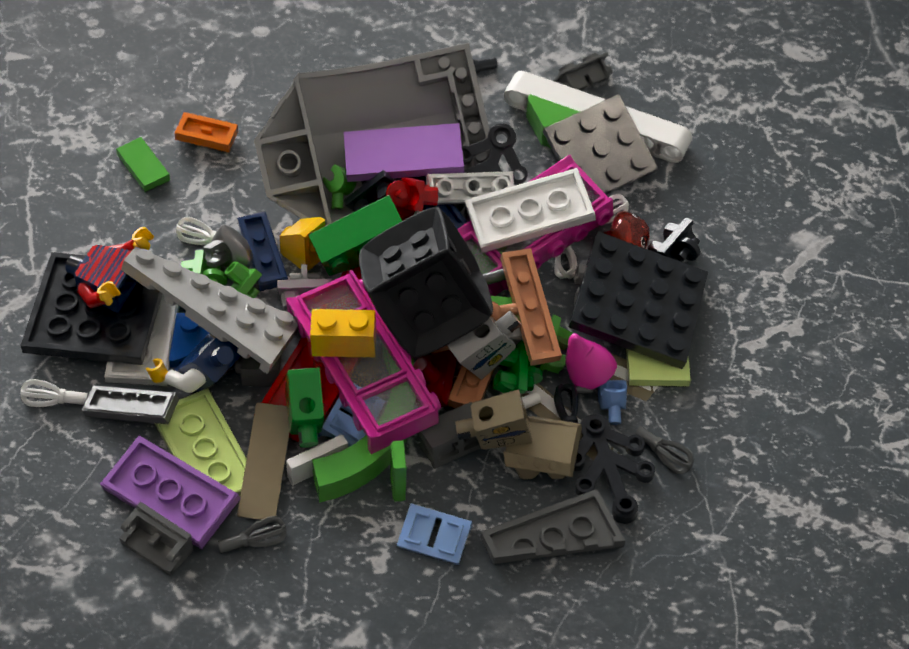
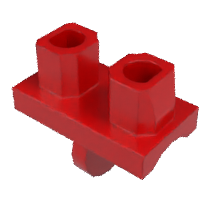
M401 177V181H394L387 187L386 196L390 195L395 206L413 211H423V205L438 204L439 189L438 187L425 185V181Z

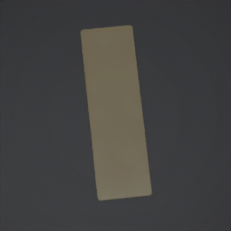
M256 403L237 513L238 517L262 520L277 514L290 432L287 406Z

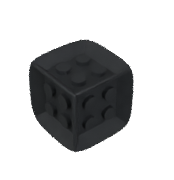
M439 207L421 211L374 237L360 250L359 265L365 289L388 329L401 347L413 358L427 355L452 343L481 326L492 316L493 304L487 282L480 272L478 264L466 242L450 218Z

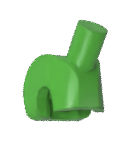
M334 164L331 168L334 174L333 180L329 181L326 177H323V183L328 191L332 193V209L340 210L343 209L344 196L354 191L357 181L347 182L346 168Z

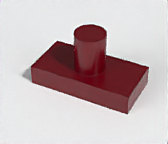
M451 350L422 356L413 365L415 370H421L426 380V388L429 393L434 392L437 395L441 407L448 406L457 359ZM416 398V406L420 408L422 407V404L420 403L418 398Z

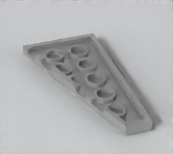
M135 247L123 261L122 271L147 289L159 290L165 295L164 301L171 306L176 305V303L186 310L185 316L220 341H230L238 347L237 353L245 359L251 356L261 363L259 369L266 374L270 372L298 332L297 319L291 313L278 310L265 304L260 299L242 294L233 287L217 283L206 275L190 271L176 262L154 255L147 249Z

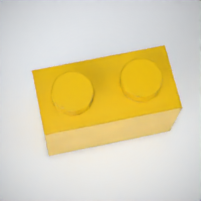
M312 309L310 328L312 356L375 357L377 332L375 310Z

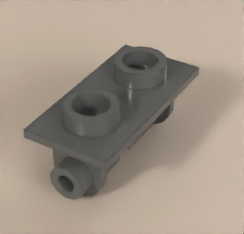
M608 52L599 56L597 53L590 54L582 60V63L574 65L573 62L564 65L559 69L560 73L554 79V82L562 81L561 84L581 90L588 86L584 78L586 76L591 85L608 79L609 75L613 73L610 64H605L604 59L609 55Z

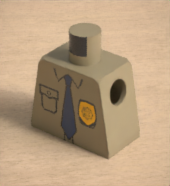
M519 390L473 402L470 405L472 418L455 421L458 439L477 437L481 449L533 443L528 415Z

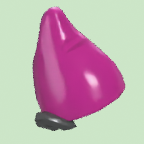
M576 333L569 337L565 357L569 377L576 387L578 394H589L595 391V388L605 384L615 374L617 362L604 343L599 345Z

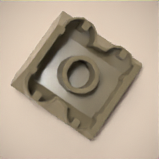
M528 416L533 443L507 446L506 450L503 451L505 467L515 468L517 474L522 479H532L540 472L547 473L552 479H562L566 476L573 477L582 425L580 423Z

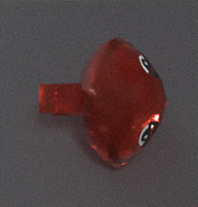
M629 211L618 212L612 221L611 230L604 232V234L647 249L650 240V229L645 220Z

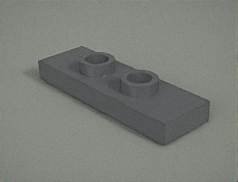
M93 385L82 411L86 417L169 424L179 398L174 392Z

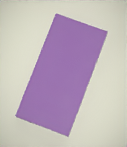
M459 123L344 132L347 182L371 180L382 170H385L392 179L427 176L428 174L464 173Z
M140 435L100 483L102 489L136 509L137 504L141 501L190 533L192 543L200 549H203L240 500L239 494Z

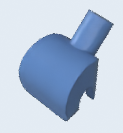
M608 380L605 384L598 387L599 405L601 409H608L610 425L621 424V409H626L627 401L626 380Z

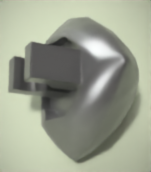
M225 224L216 231L212 242L203 247L204 252H208L211 255V260L206 261L207 266H220V270L223 272L232 262H239L247 268L252 265L253 253L248 241L237 230Z

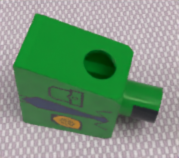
M320 368L288 370L285 397L290 434L298 435L300 447L312 448L318 445L317 433L322 432L324 422Z

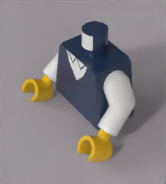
M209 333L174 370L167 371L160 358L153 359L156 368L150 369L146 367V370L154 383L165 381L170 386L194 394L214 385L241 355L237 353L238 347L230 341H220Z

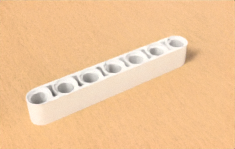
M518 71L514 74L503 94L504 100L510 106L523 111L527 109L529 94L580 112L606 100L524 71ZM626 107L652 156L673 163L682 161L693 139L690 130L676 123Z

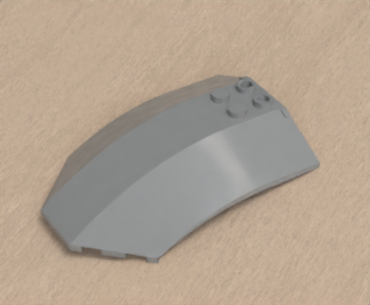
M465 43L360 66L306 73L298 72L293 79L292 85L271 113V117L254 139L267 198L301 219L322 217L325 219V226L353 213L351 209L345 206L344 200L343 209H332V193L328 191L323 183V177H326L329 181L333 180L334 174L331 168L334 164L346 168L344 132L459 123L462 146H470L488 138L490 129L470 45ZM491 150L473 156L472 161L464 165V170L486 161ZM462 151L463 160L470 157L469 152ZM357 181L353 192L363 186L361 181ZM468 184L469 189L475 191L474 185ZM454 204L460 213L466 207L465 204Z

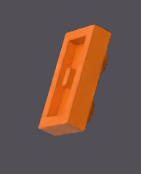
M184 112L174 132L175 140L230 152L238 134V124Z

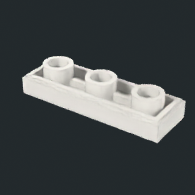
M513 171L428 174L426 176V184L430 185V187H438L437 205L465 204L467 199L514 186ZM468 184L474 185L475 191L470 190Z

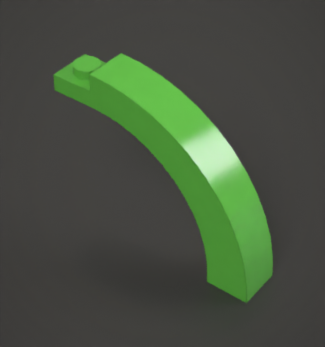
M382 342V357L387 374L390 376L399 372L400 369ZM412 358V359H411V360H412L411 364H412V366H413V365H414V359ZM407 381L391 388L387 407L378 421L379 426L416 409L417 396ZM365 435L361 440L340 452L313 459V479L319 503L351 493L377 477L390 465L391 445L371 454L368 450L367 435Z

